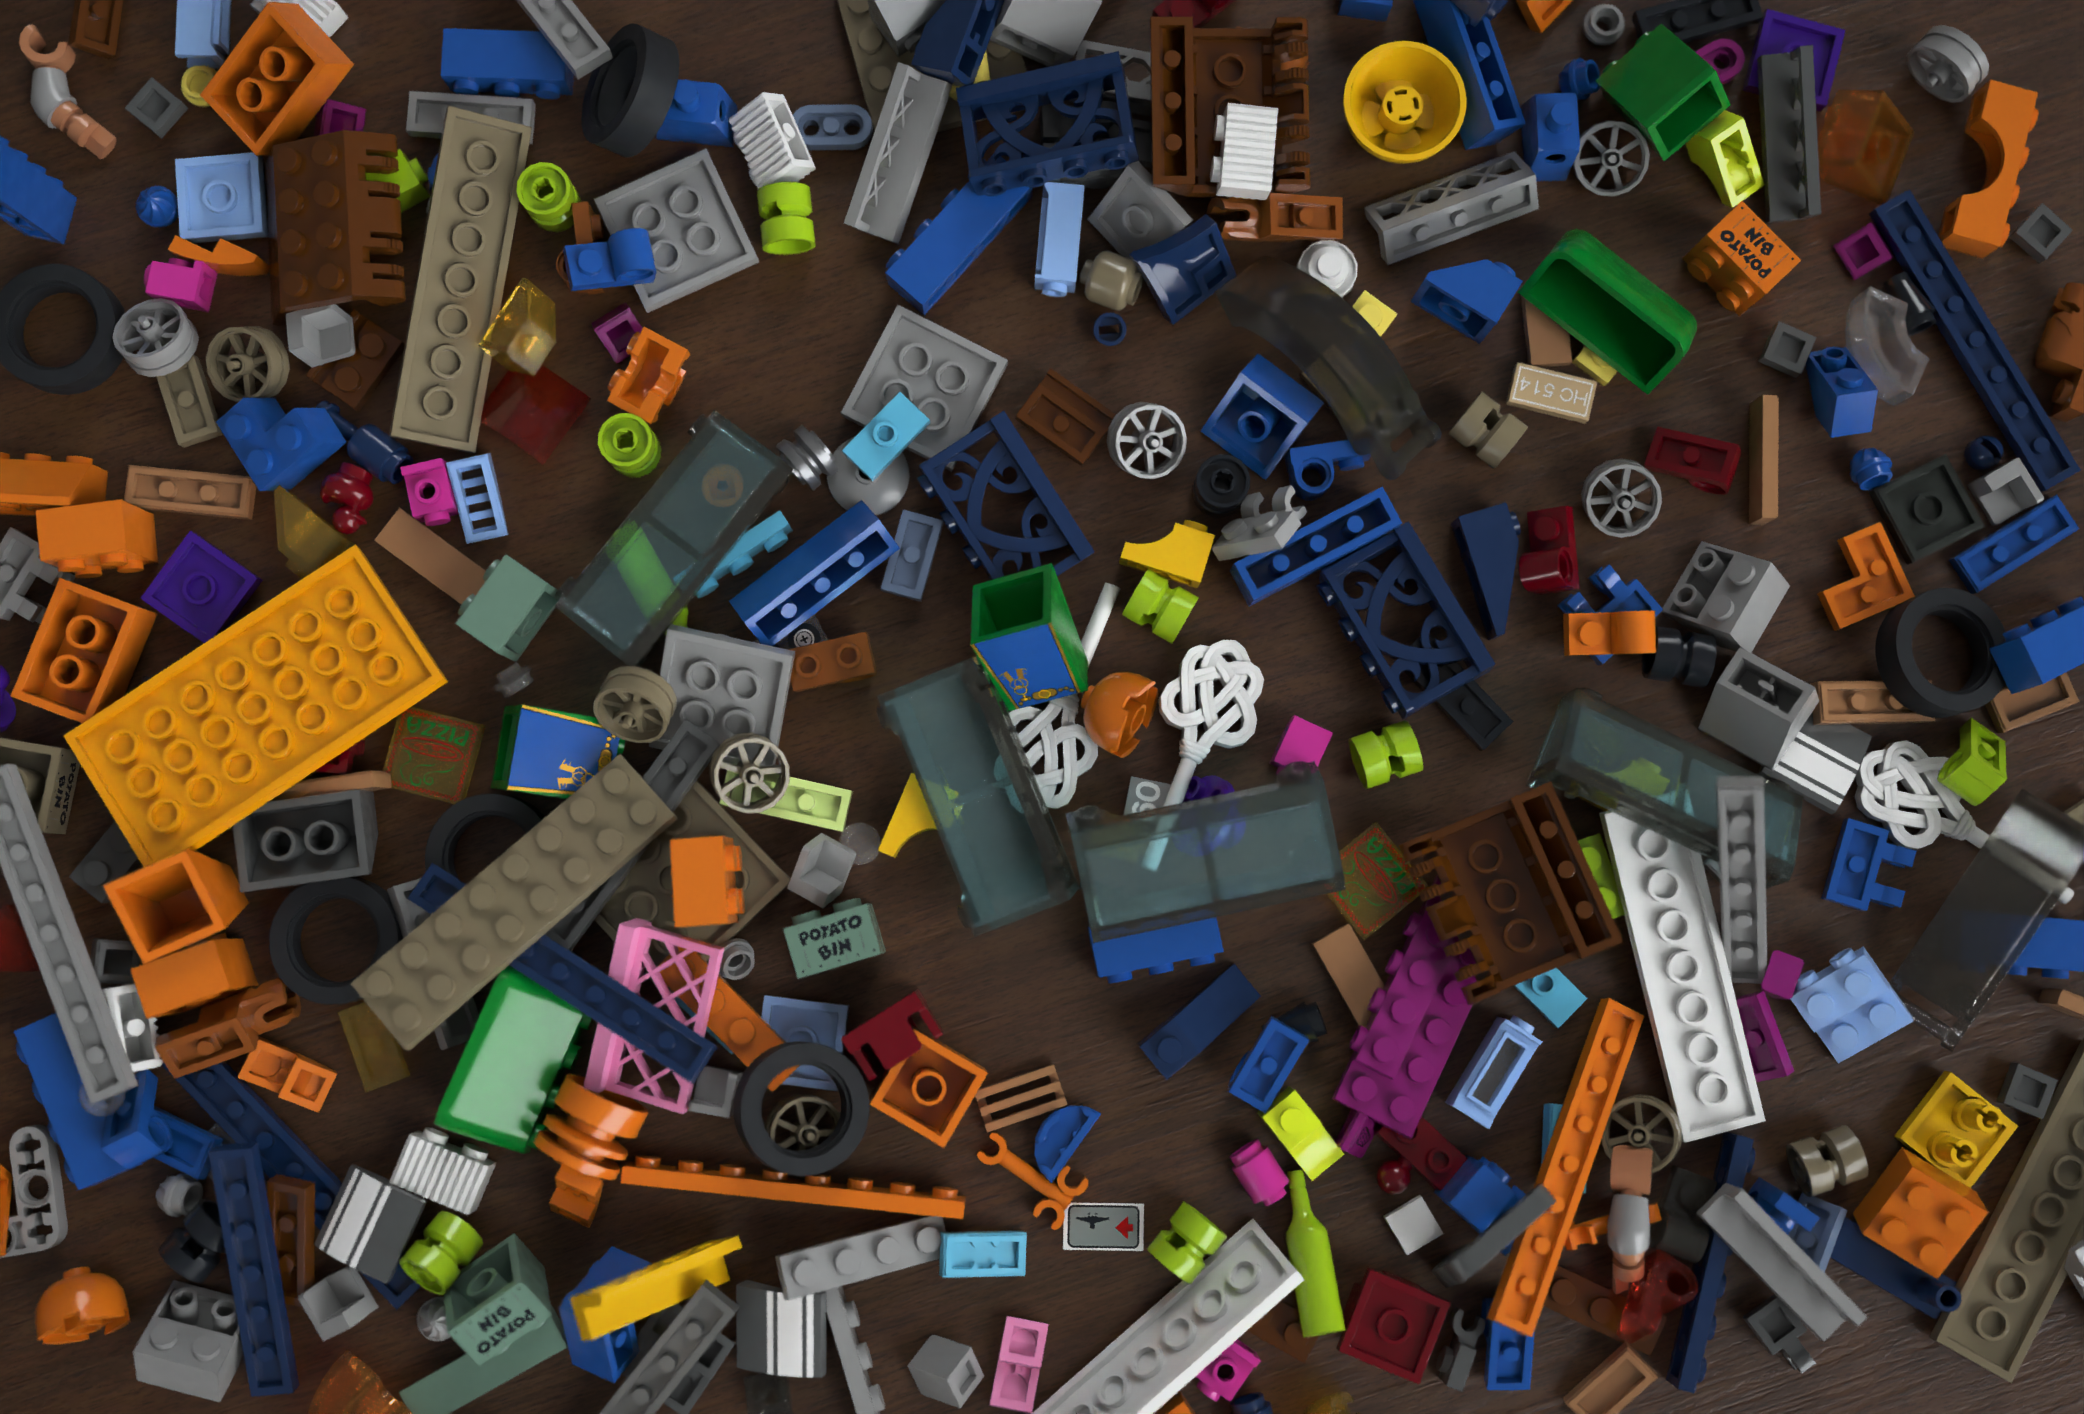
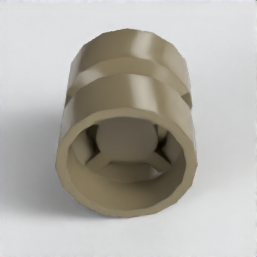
M1482 391L1448 434L1466 448L1475 446L1477 448L1476 456L1495 469L1522 437L1528 426L1511 413L1502 415L1500 413V404Z
M1842 1125L1824 1131L1820 1134L1818 1141L1814 1137H1807L1789 1143L1786 1146L1787 1160L1793 1177L1801 1191L1808 1197L1832 1190L1835 1182L1845 1186L1868 1177L1869 1168L1865 1153L1858 1138L1848 1126Z

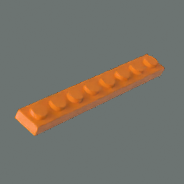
M1603 998L1599 1002L1533 1187L1535 1188L1542 1183L1557 1201L1515 1238L1487 1316L1488 1319L1523 1336H1533L1644 1019V1015L1611 998Z
M645 1155L635 1156V1162L630 1161L622 1166L621 1184L963 1219L966 1196H957L958 1189L951 1187L934 1186L932 1187V1193L915 1191V1184L904 1182H890V1188L873 1187V1180L865 1178H848L847 1184L830 1182L831 1176L826 1174L805 1176V1180L788 1178V1174L776 1169H763L762 1175L746 1174L745 1166L732 1164L720 1165V1171L703 1169L704 1163L700 1161L678 1160L677 1166L661 1165L660 1157Z

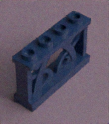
M1119 51L956 88L963 126L969 179L978 196H998L1005 193L1006 190L1023 186L1039 187L1047 181L1064 177L1071 179L1080 178L1088 172L1105 168L1111 170L1121 169L1129 163L1139 160L1126 75ZM1115 89L1118 111L1100 108L1104 92ZM1078 98L1076 101L1073 102L1074 105H1075V106H1083V107H1082V108L1069 107V106H1067V105L1064 104V101H1065V100H1069V99ZM1051 104L1061 115L1076 119L1065 136L1052 148L1034 143L1018 133L1034 120L1039 106ZM1026 109L1024 115L1016 120V115L1011 114V112ZM987 118L994 131L979 141L976 120ZM1096 119H1107L1114 122L1119 127L1118 136L1094 142L1097 135H1108L1104 126L1095 123ZM1002 140L1004 143L996 148L994 159L996 161L997 158L1004 155L1009 157V161L986 166L983 163L985 152L991 145Z
M1005 411L997 414L985 424L919 465L922 475L916 479L929 499L935 496L938 498L945 509L939 513L943 522L952 535L957 531L960 532L967 543V546L962 548L965 556L975 570L982 566L990 580L1004 577L1002 564L1008 560L1016 563L1018 572L1023 563L1021 553H1029L1032 560V568L1041 566L1038 552L1067 546L1072 555L1053 566L1057 576H1059L1095 552ZM992 433L998 439V442L992 447L982 463L964 452ZM959 461L967 463L977 473L974 480L966 473L954 474L960 477L963 483L959 490L954 491L945 485L942 473L949 463ZM1007 467H1012L1017 473L1016 481L1012 484L1001 482L992 475L994 469L996 468L997 472L1004 477L1003 470ZM987 483L995 489L1009 494L1031 490L1035 498L1025 508L1021 520L1024 538L999 534L981 525L982 502ZM968 500L967 523L954 502ZM1035 514H1041L1047 519V526L1044 529H1039L1035 526L1039 537L1033 538L1030 530V519ZM979 542L1000 549L994 556L993 561L990 560Z
M1409 521L1395 528L1388 535L1332 566L1321 570L1319 576L1320 584L1317 585V589L1328 607L1334 605L1342 618L1338 620L1341 631L1349 642L1356 641L1363 653L1359 656L1361 664L1371 678L1377 676L1384 688L1381 691L1382 699L1392 714L1398 712L1404 720L1474 679L1476 680L1489 673L1494 667V660ZM1394 547L1399 554L1389 564L1383 574L1376 567L1367 563ZM1352 572H1364L1375 579L1377 585L1374 589L1369 583L1356 582L1354 585L1359 586L1363 594L1360 598L1354 599L1345 592L1343 581ZM1397 580L1400 587L1404 589V582L1413 580L1416 582L1418 590L1414 595H1407L1399 591L1393 584ZM1388 594L1396 601L1405 605L1420 606L1428 603L1432 608L1433 612L1429 614L1421 628L1420 643L1422 648L1407 646L1381 635V616ZM1368 609L1364 625L1357 611ZM1434 627L1444 629L1447 634L1446 639L1443 641L1434 638L1437 649L1431 648L1429 639L1430 630ZM1382 654L1397 659L1391 668ZM1464 661L1467 666L1466 670L1439 684L1437 665ZM1420 664L1427 665L1430 674L1428 687L1420 693L1406 691L1400 683V673L1404 671L1411 672L1414 676V682H1416L1421 672Z

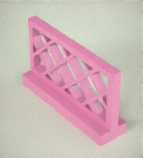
M635 918L619 924L608 976L640 997L641 984L647 979L652 978L663 997V1000L654 1004V1006L660 1008L667 1004L674 1019L690 1029V1024L695 1022L693 1031L705 1037L724 948L653 927L652 922ZM651 938L664 942L672 956V959L656 967L648 953ZM677 946L685 948L686 950L680 952ZM694 951L710 956L706 974L695 979L684 959L685 956ZM676 963L687 985L672 994L660 972ZM646 967L648 973L643 976ZM704 981L703 989H701L699 983ZM691 989L699 1006L697 1015L686 1020L674 998ZM597 1023L584 1082L585 1089L597 1093L607 1090L680 1114L688 1112V1104L694 1084L669 1068L653 1075L642 1055L643 1051L600 1023ZM627 1049H628L630 1055H628L627 1057H625V1056H626V1051H627ZM632 1059L645 1079L644 1082L637 1086L620 1082L623 1065ZM670 1071L673 1072L681 1086L678 1100L665 1096L657 1082V1079ZM648 1085L651 1091L643 1089V1087Z

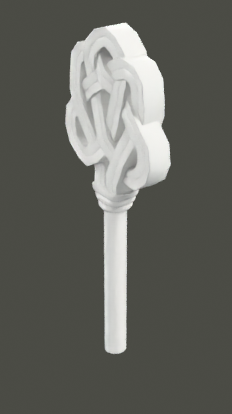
M1110 583L1104 584L1081 641L1088 660V668L1120 591L1119 587ZM1078 693L1050 700L1048 706L1043 711L1027 706L1012 710L1004 718L1001 734L1005 748L996 758L993 775L997 785L1006 790L1011 806L1020 814H1034L1044 810L1046 807L1058 809L1067 805L1075 793L1077 777L1090 770L1098 757V745L1087 735L1085 727L1075 724V717L1078 714L1079 707ZM1063 709L1062 726L1053 731L1051 723ZM1021 721H1032L1015 736L1016 726ZM1041 734L1042 739L1033 745L1023 756L1021 751ZM1076 739L1081 741L1085 747V753L1078 761ZM1063 742L1064 768L1058 769L1057 745ZM1042 756H1045L1044 773L1035 775L1031 768ZM1012 762L1014 768L1010 775L1007 776L1008 766ZM1063 783L1060 793L1054 795L1057 784ZM1030 791L1035 799L1024 800L1020 792Z
M1224 639L1211 646L1200 644L1189 649L1180 663L1178 678L1165 686L1158 699L1159 713L1165 722L1182 731L1181 740L1179 741V756L1181 760L1141 863V867L1146 870L1157 871L1196 765L1202 763L1203 759L1206 758L1207 754L1211 751V746L1215 744L1228 749L1241 746L1255 733L1257 716L1253 704L1262 693L1264 678L1260 668L1250 662L1246 649L1236 640ZM1228 655L1233 662H1227L1223 656ZM1200 661L1198 669L1195 670L1196 662ZM1220 680L1224 688L1214 698L1213 681ZM1247 680L1248 685L1247 689L1245 690L1243 685ZM1195 686H1197L1198 690V710H1196ZM1177 694H1179L1180 712L1174 706V698ZM1232 699L1234 705L1218 719L1217 713ZM1240 718V730L1233 733L1226 732ZM1203 723L1205 733L1197 742V726Z
M1907 740L1888 743L1882 750L1865 754L1855 776L1858 785L1855 793L1857 808L1868 818L1881 822L1884 829L1890 830L1888 838L1897 846L1919 849L1932 844L1940 833L1960 841L1966 839L2061 903L2067 904L2074 895L2072 889L1976 827V822L1969 811L1965 810L1960 804L1961 797L1937 780L1941 768L1949 758L1928 757L1920 746ZM1878 764L1877 774L1874 775V766ZM1897 781H1901L1908 793L1898 791ZM1899 807L1917 809L1919 814L1900 811ZM1937 808H1941L1947 818H1942ZM1904 827L1921 830L1917 834L1911 835Z

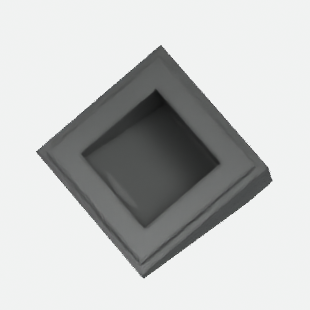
M93 938L90 960L99 983L135 984L130 969L140 966L141 958L132 941Z

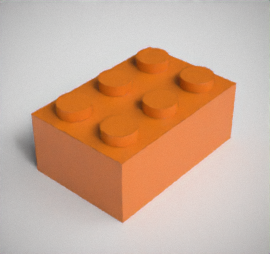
M268 2L200 96L256 156L269 155L273 145L298 139L353 67L354 63L299 4Z
M59 578L11 697L77 722H85L125 695L158 613Z

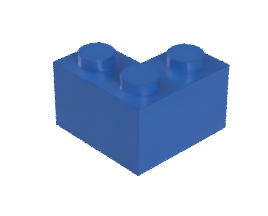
M244 397L216 421L259 491L291 490L347 443L325 408H293L288 414H285L276 398Z
M1466 1155L1465 1157L1468 1159L1441 1191L1435 1190L1434 1193L1478 1234H1481L1526 1194L1515 1185L1510 1188L1507 1183L1512 1178L1493 1161L1490 1162L1483 1156L1478 1161ZM1514 1240L1501 1250L1500 1253L1507 1256L1512 1249Z
M611 1246L605 1255L591 1266L587 1276L575 1290L570 1291L565 1296L559 1310L573 1365L615 1383L640 1352L634 1326L635 1322L593 1340L582 1341L570 1297L653 1263Z

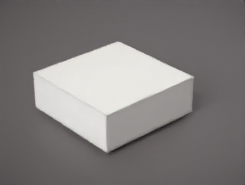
M1420 1195L1383 1216L1406 1255L1443 1235L1438 1223Z

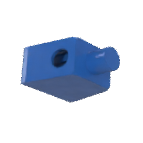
M678 79L671 106L656 134V139L734 147V131L728 121L730 117L738 112V107L719 84Z
M1576 93L1535 94L1520 107L1526 122L1521 127L1523 161L1536 174V182L1565 181L1580 149ZM1550 155L1557 156V160H1547L1546 158Z

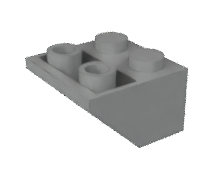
M1004 0L990 41L1048 67L1064 64L1074 57L1101 6L1102 0Z
M1701 541L1663 606L1664 610L1662 613L1693 632L1714 635L1717 646L1735 652L1741 647L1752 653L1790 585L1772 562Z
M1740 647L1716 682L1698 728L1705 734L1774 771L1819 703L1817 691L1812 685Z
M173 1280L133 1350L137 1381L221 1402L240 1365L243 1354L234 1296Z

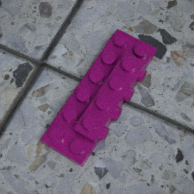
M1437 875L1432 885L1441 884ZM1440 896L1425 901L1419 913L1413 912L1407 920L1403 934L1408 937L1402 950L1395 949L1386 965L1385 972L1390 975L1384 989L1378 987L1368 1003L1367 1010L1372 1012L1366 1026L1360 1025L1351 1039L1349 1048L1354 1050L1332 1096V1100L1366 1115L1369 1119L1406 1138H1412L1473 1005L1467 1004L1461 987L1477 981L1475 976L1457 982L1454 973L1461 967L1475 964L1473 955L1468 948L1464 953L1447 957L1443 948L1458 942L1459 939L1456 935L1440 942L1425 909L1441 902Z

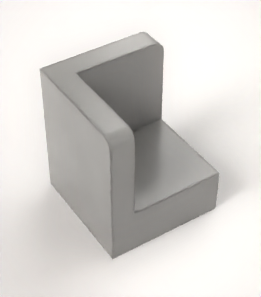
M336 304L297 310L286 314L289 352L311 368L353 356L356 353L353 318Z
M2019 457L1998 466L1967 485L1986 518L1993 526L2044 500L2042 493Z
M820 833L803 846L787 889L824 908L842 893L855 860L856 852L829 836Z
M706 1065L697 1078L694 1098L689 1101L687 1110L725 1118L732 1117L734 1115V1097L743 1071Z
M346 1266L324 1277L298 1297L323 1341L352 1328L379 1307L359 1272L350 1266Z
M931 1335L907 1365L922 1395L958 1408L963 1406L984 1377L970 1346L937 1335Z

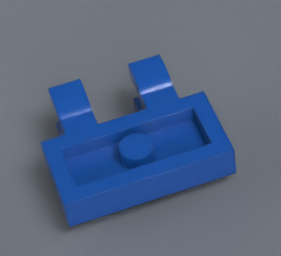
M1610 564L1604 568L1599 567L1588 577V580L1600 592L1610 598L1596 612L1590 607L1580 592H1576L1574 595L1569 594L1557 605L1565 614L1655 611L1656 617L1664 610L1637 578L1625 584ZM1614 654L1589 656L1597 665H1602Z
M1850 818L1843 819L1821 899L1860 911H1867L1870 901L1888 908H1900L1905 891L1875 883L1880 863L1882 861L1898 868L1912 867L1917 851L1887 843L1890 830Z

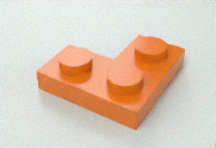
M1881 522L1837 540L1854 578L1817 593L1834 631L1915 597Z

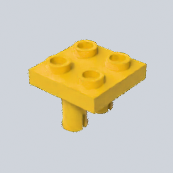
M1944 1071L1894 1137L1921 1159L1971 1188L2017 1129L2018 1125L1955 1074Z

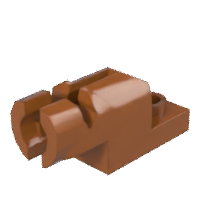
M1270 193L1267 199L1262 201L1250 198L1215 197L1211 199L1207 207V214L1228 215L1237 211V219H1246V221L1221 222L1218 229L1223 240L1289 243L1299 239L1338 241L1343 239V197Z
M2075 282L2066 283L2064 289L2059 288L2051 307L2056 314L2046 320V327L2036 352L2035 361L2036 368L2062 379L2052 395V402L2055 405L2050 417L2065 423L2084 414V284Z
M280 977L263 982L257 989L252 986L232 996L204 1005L200 1010L197 1023L157 1036L154 1048L173 1078L182 1077L256 1050L260 1034L288 1024L291 1019L300 1015V998L294 992L286 994V985Z

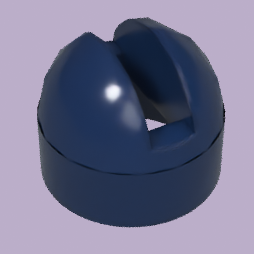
M1104 313L1094 322V337L1102 345H1117L1126 335V323L1116 313ZM1119 324V333L1099 335L1100 326Z
M1980 436L1967 444L1964 452L1965 460L1973 469L1987 470L1999 463L2003 456V446L1995 437ZM1980 443H1984L1988 449H1986Z

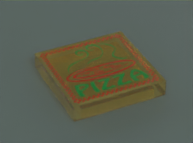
M411 706L398 715L383 771L391 775L392 788L451 804L464 800L486 726Z
M1377 822L1371 824L1310 874L1362 940L1367 939L1420 896V892L1429 887L1421 876L1411 877L1408 868L1412 867L1409 862L1405 863L1401 851Z

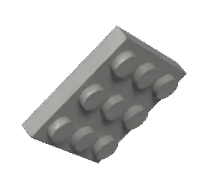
M707 149L594 199L610 235L631 228L646 229L649 233L656 268L655 280L653 283L634 285L647 313L759 263L758 257Z
M897 305L844 405L841 415L865 427L901 392L930 419V424L905 449L928 460L974 430L1008 365V360ZM957 461L949 463L945 469L952 472Z
M671 624L667 629L660 676L672 687L677 697V706L666 732L660 739L649 743V747L663 750L685 719L720 744L737 734L755 733L768 738L778 747L795 651ZM743 744L748 759L753 760L762 744ZM736 747L723 759V761L736 765L741 760ZM769 749L759 767L775 765L777 757L771 749Z

